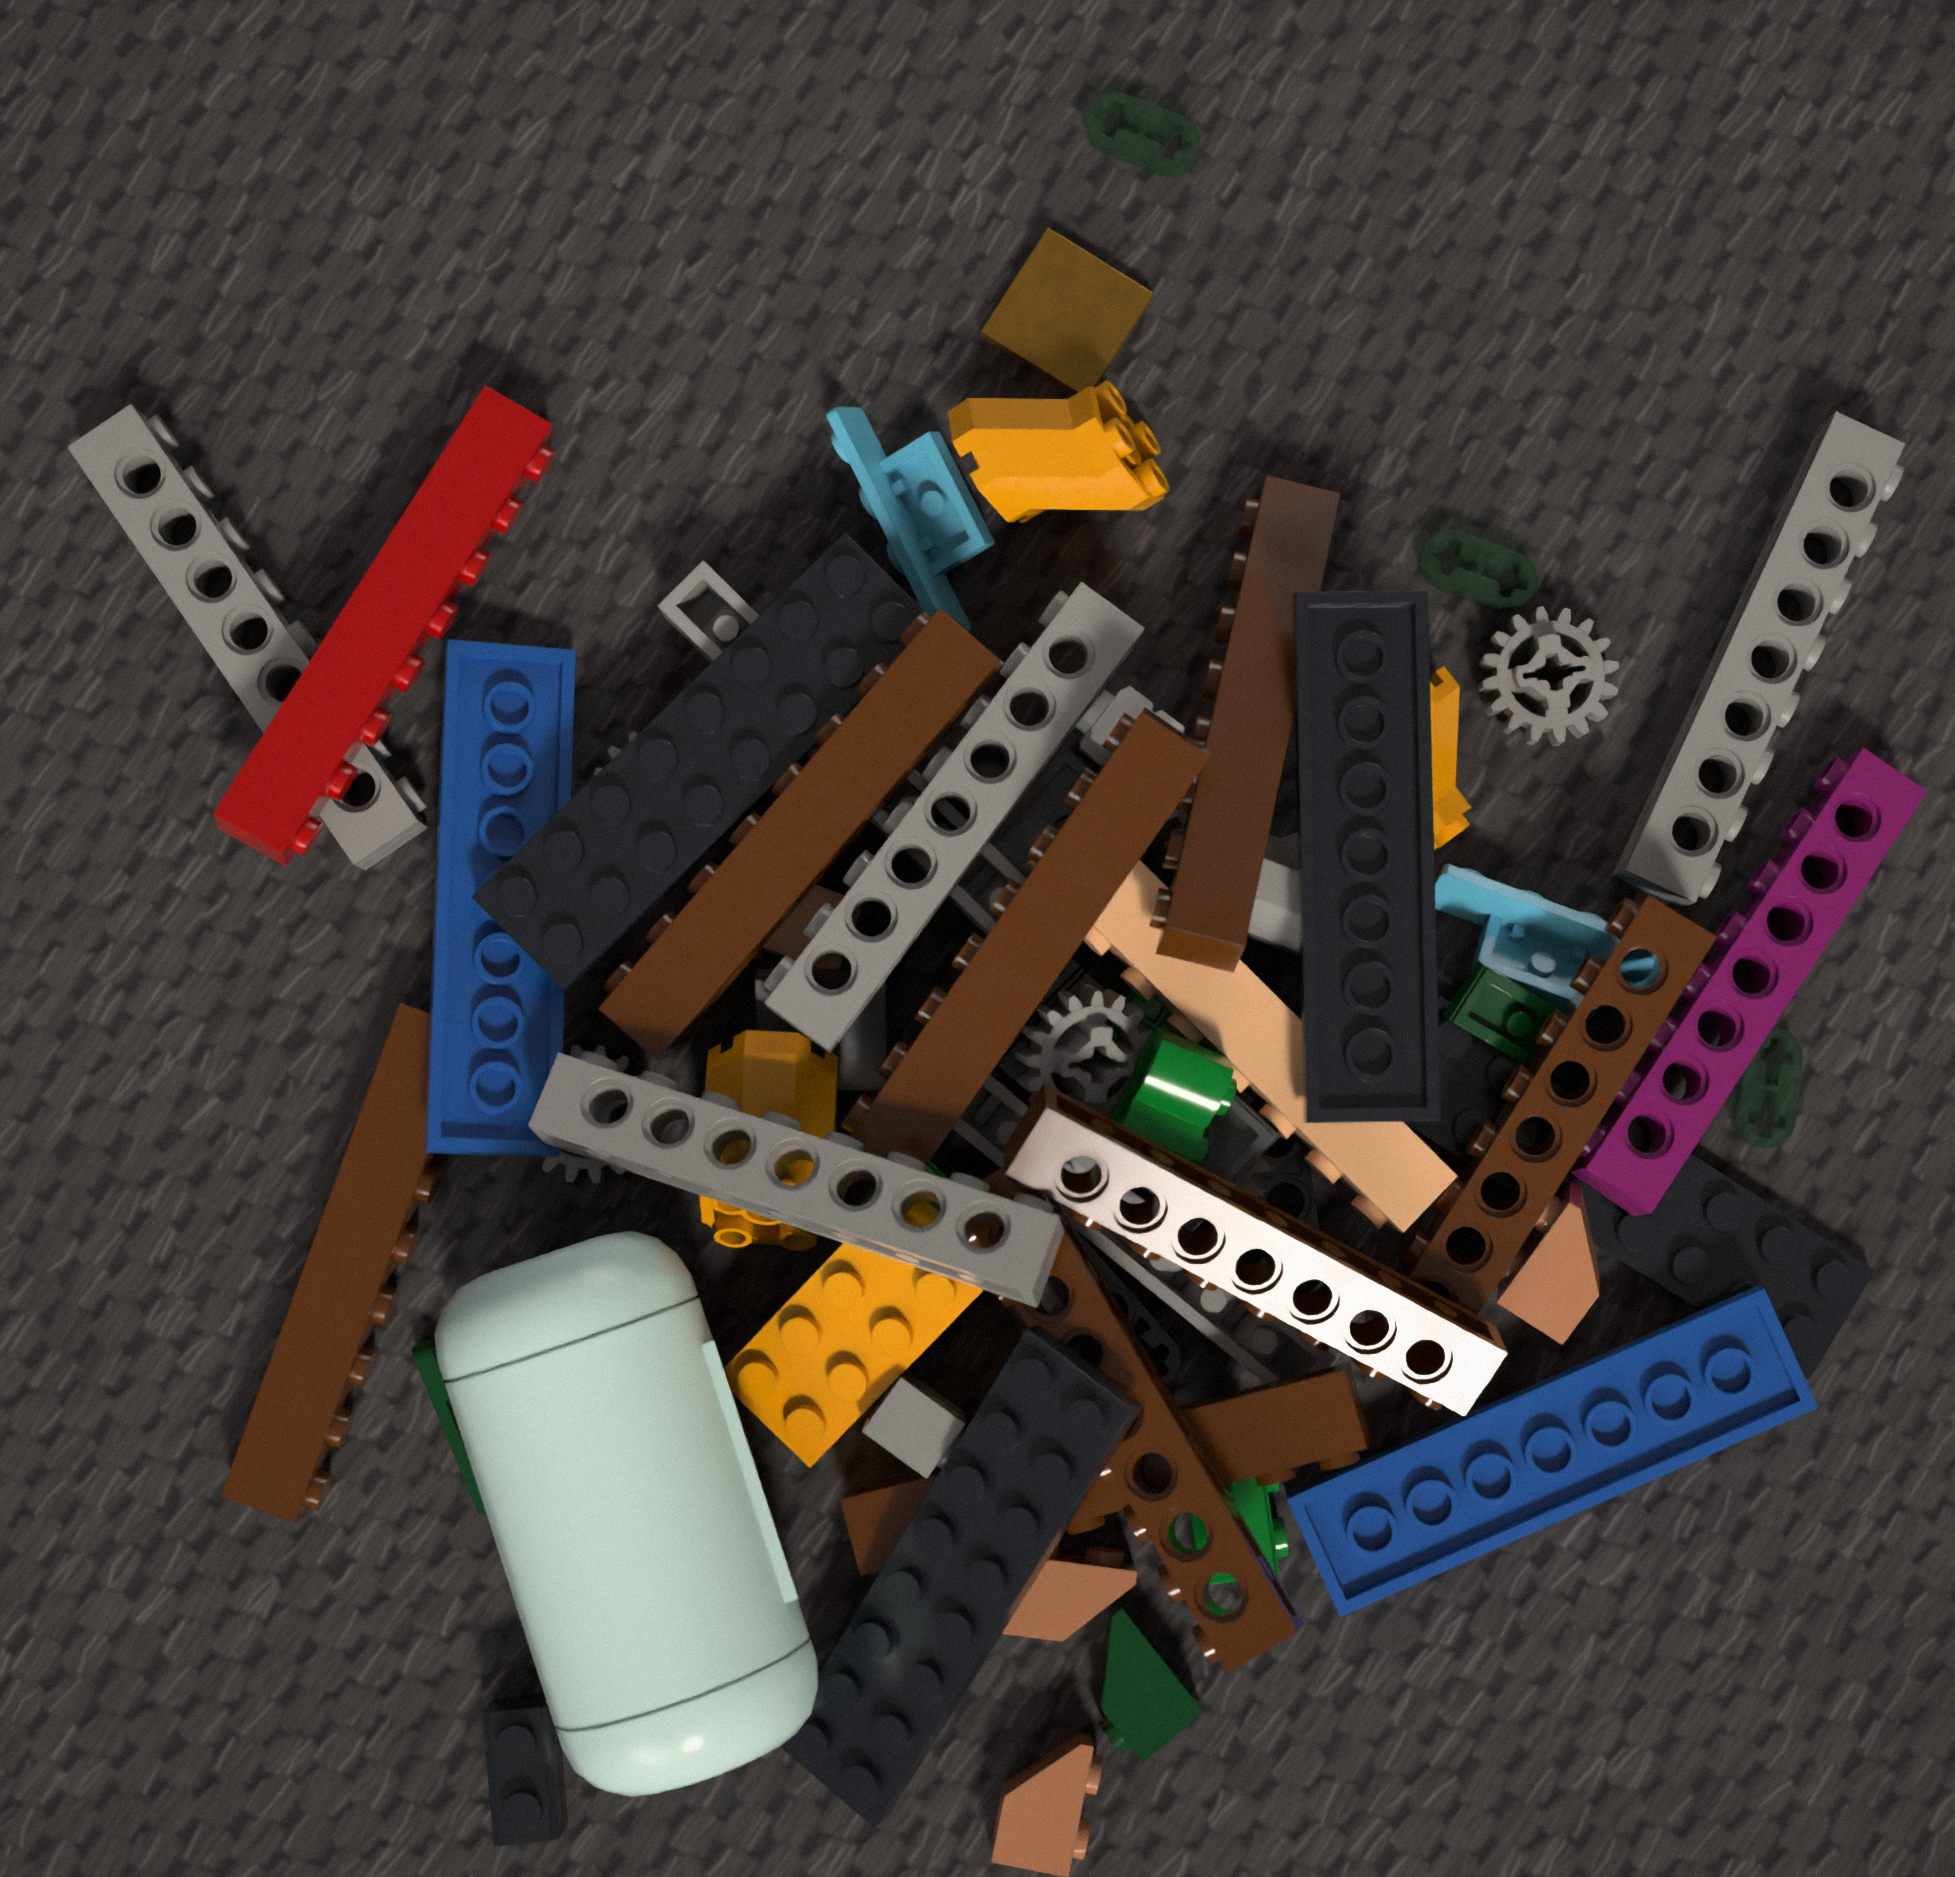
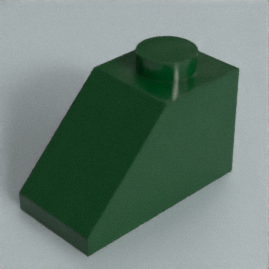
M1117 1600L1109 1607L1099 1692L1101 1710L1106 1716L1098 1724L1121 1754L1131 1747L1139 1759L1144 1762L1201 1716L1204 1711L1199 1700L1121 1601Z

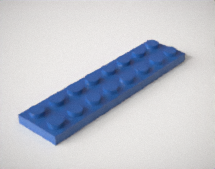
M448 639L445 645L424 1153L556 1158L559 1156L560 1148L544 1143L528 1125L558 1052L563 1054L565 991L481 908L472 896L571 800L576 650Z
M1758 1285L1467 1413L1465 1416H1460L1290 1491L1285 1496L1339 1617H1342L1818 1408L1765 1288Z

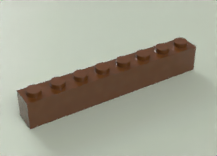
M1266 475L1259 499L1246 498L1238 529V534L1249 537L1246 552L1234 551L1226 582L1227 588L1237 590L1234 606L1222 605L1213 640L1214 642L1225 644L1221 661L1210 659L1201 697L1212 699L1209 717L1197 715L1191 737L1196 743L1210 751L1211 755L1176 806V810L1187 812L1183 831L1171 830L1162 868L1174 870L1170 890L1158 888L1149 927L1161 930L1156 954L1234 973L1245 948L1295 712L1293 595L1295 592H1320L1340 493Z
M941 608L937 610L932 618L926 612H923L910 624L899 639V642L905 647L903 652L889 668L883 662H880L872 669L856 690L863 697L847 717L838 712L824 725L814 739V742L820 749L805 767L795 762L784 772L771 790L778 797L762 817L754 811L738 826L729 839L735 846V849L724 862L718 866L714 861H711L697 874L687 888V891L694 896L678 915L671 910L664 914L645 937V940L652 946L636 965L630 959L626 960L605 983L603 989L610 995L598 1009L656 1060L672 1054L1004 666L1005 663Z
M1144 707L1136 720L1126 713L1123 714L1102 745V747L1113 753L1098 776L1087 768L1064 800L1065 803L1074 808L1065 824L1059 831L1048 823L1026 855L1027 858L1036 863V866L1025 882L1020 885L1012 878L1008 881L989 909L990 913L999 918L985 940L973 932L951 964V966L961 972L948 993H945L936 986L914 1018V1020L925 1026L911 1047L900 1040L877 1072L887 1079L881 1091L874 1100L863 1093L841 1124L843 1128L851 1132L849 1137L858 1140L864 1145L862 1152L883 1159H887L889 1152H898L918 1159L926 1165L928 1164L1210 758V751L1146 707Z
M399 1003L221 1494L223 1498L294 1523L307 1516L310 1508L318 1511L327 1496L333 1474L324 1471L330 1451L332 1446L341 1449L349 1435L355 1412L347 1410V1404L354 1385L364 1387L371 1374L377 1351L368 1348L376 1324L385 1326L393 1313L399 1290L390 1287L398 1263L407 1265L415 1252L421 1229L412 1226L420 1202L429 1204L432 1201L442 1176L443 1168L434 1165L438 1153H424L430 1012Z
M1350 1362L1178 1406L1229 1494L1232 1492L1230 1483L1255 1477L1258 1487L1277 1484L1296 1476L1293 1467L1319 1461L1321 1470H1331L1353 1464L1360 1460L1358 1451L1367 1449L1371 1440ZM1136 1417V1419L1134 1420V1422H1133V1424L1131 1425V1427L1129 1428V1430H1131V1429L1134 1427V1425H1135V1423H1136V1421H1137V1417ZM1148 1453L1144 1457L1140 1467L1142 1479L1153 1489L1165 1490L1172 1480V1468L1169 1461L1157 1453ZM939 1467L934 1468L927 1479L921 1474L915 1473L858 1488L840 1499L860 1576L881 1572L942 1469ZM1100 1475L1067 1528L1068 1534L1082 1533L1106 1524L1104 1515L1122 1511L1123 1507L1129 1504L1116 1480L1107 1483Z

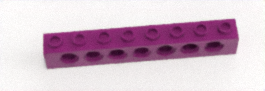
M1864 747L1843 760L1835 756L1821 771L1813 785L1820 794L1809 810L1803 807L1800 808L1784 827L1780 834V839L1786 842V845L1775 862L1769 858L1765 860L1749 880L1746 890L1753 895L1741 913L1733 910L1716 930L1714 935L1717 938L1714 943L1718 945V948L1706 966L1700 963L1680 995L1684 998L1672 1018L1667 1015L1647 1047L1650 1050L1637 1071L1633 1069L1614 1099V1106L1602 1124H1598L1581 1151L1579 1159L1570 1171L1632 1216L1653 1212L1927 792ZM1837 809L1846 811L1853 818L1855 823L1853 837L1845 835L1837 827L1835 821ZM1804 859L1813 862L1819 868L1822 876L1819 889L1810 886L1804 880L1801 873V865ZM1769 911L1779 913L1786 920L1788 935L1785 941L1775 938L1770 933L1767 926ZM1736 962L1745 964L1753 973L1754 987L1751 993L1740 990L1733 980L1732 971ZM1702 1014L1711 1016L1719 1025L1720 1039L1716 1046L1709 1045L1699 1035L1698 1020ZM1668 1066L1677 1068L1686 1080V1090L1681 1099L1672 1097L1663 1085V1074ZM1634 1118L1646 1123L1651 1131V1145L1645 1153L1635 1149L1628 1138V1127Z

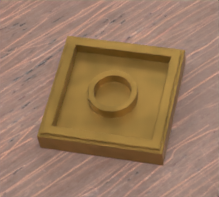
M1048 227L983 327L981 337L1075 395L1088 386H1098L1153 300L1154 293Z

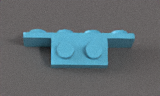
M836 406L826 413V417L833 429L831 432L832 444L839 456L851 465L861 485L858 490L860 500L866 511L879 521L889 541L886 548L892 564L901 574L907 577L917 597L915 602L931 618L941 608L967 631H970V622L945 574L996 543L940 432L929 431L894 454L886 457L864 411L860 407Z
M1444 864L1435 879V907L1437 910L1483 926L1472 968L1477 960L1563 1011H1565L1576 993V990L1570 987V982L1578 967L1588 954L1591 953L1598 957L1612 936L1604 931L1607 922L1598 915L1589 912H1579L1546 900L1536 892L1519 890L1491 880L1473 869ZM1635 949L1629 952L1621 963L1622 977L1633 982H1640L1646 979L1651 974L1654 966L1651 952L1646 949ZM1598 1007L1591 1010V1012L1588 1014L1586 1018V1021L1589 1022L1591 1020V1018L1597 1012Z

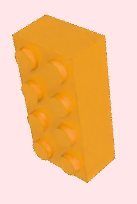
M928 1201L918 1202L909 1210L906 1223L914 1227H925L936 1220L939 1211ZM843 1243L727 1364L724 1372L730 1391L810 1468L964 1311L983 1289Z

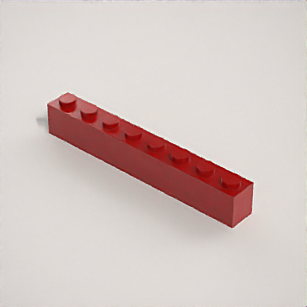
M484 386L215 809L213 816L220 830L285 867L288 866L295 853L305 856L310 851L324 825V822L317 819L330 797L340 801L348 791L358 771V768L351 764L364 743L373 747L379 741L392 716L390 712L385 710L398 689L407 693L416 682L425 664V660L419 657L421 651L431 636L440 640L449 629L458 611V606L452 603L464 583L474 587L479 581L491 558V554L485 551L496 531L506 535L514 525L524 504L523 501L517 498L528 480L539 483L550 467L556 450L549 447L552 431L551 423L488 386Z

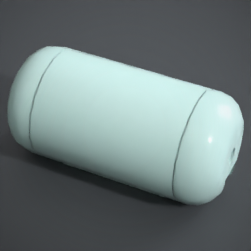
M634 1231L594 1237L479 1276L458 1288L443 1307L435 1331L437 1361L443 1380L448 1381L445 1383L548 1707L554 1725L557 1726L556 1731L561 1747L574 1771L592 1785L606 1791L627 1796L655 1794L694 1784L744 1765L779 1747L794 1736L810 1716L818 1688L817 1657L811 1639H809L810 1636L798 1602V1596L715 1342L712 1340L713 1338L700 1299L695 1297L698 1295L693 1277L676 1252L658 1238Z

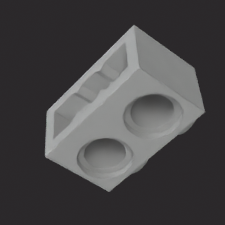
M905 1370L888 1387L868 1415L862 1432L927 1479L935 1466L943 1469L965 1432L963 1427L966 1424L965 1412L911 1372Z

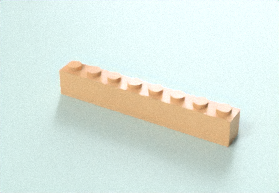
M1029 860L1024 867L1031 872L1036 863ZM1139 860L1083 941L1100 956L1109 950L1126 967L1120 974V977L1143 1000L1149 1002L1155 995L1173 1013L1166 1022L1177 1035L1197 1045L1202 1042L1209 1050L1227 1057L1234 1069L1232 1078L1237 1081L1236 1092L1241 1094L1248 1088L1265 1105L1259 1113L1282 1134L1281 1136L1284 1139H1287L1294 1133L1311 1150L1304 1157L1306 1162L1329 1184L1333 1185L1340 1179L1357 1196L1350 1205L1367 1223L1378 1231L1385 1224L1388 1228L1404 1233L1453 1182L1457 1175L1404 1122L1304 1123L1302 1021L1240 959L1234 973L1156 954L1161 930L1149 927L1158 888L1170 889Z

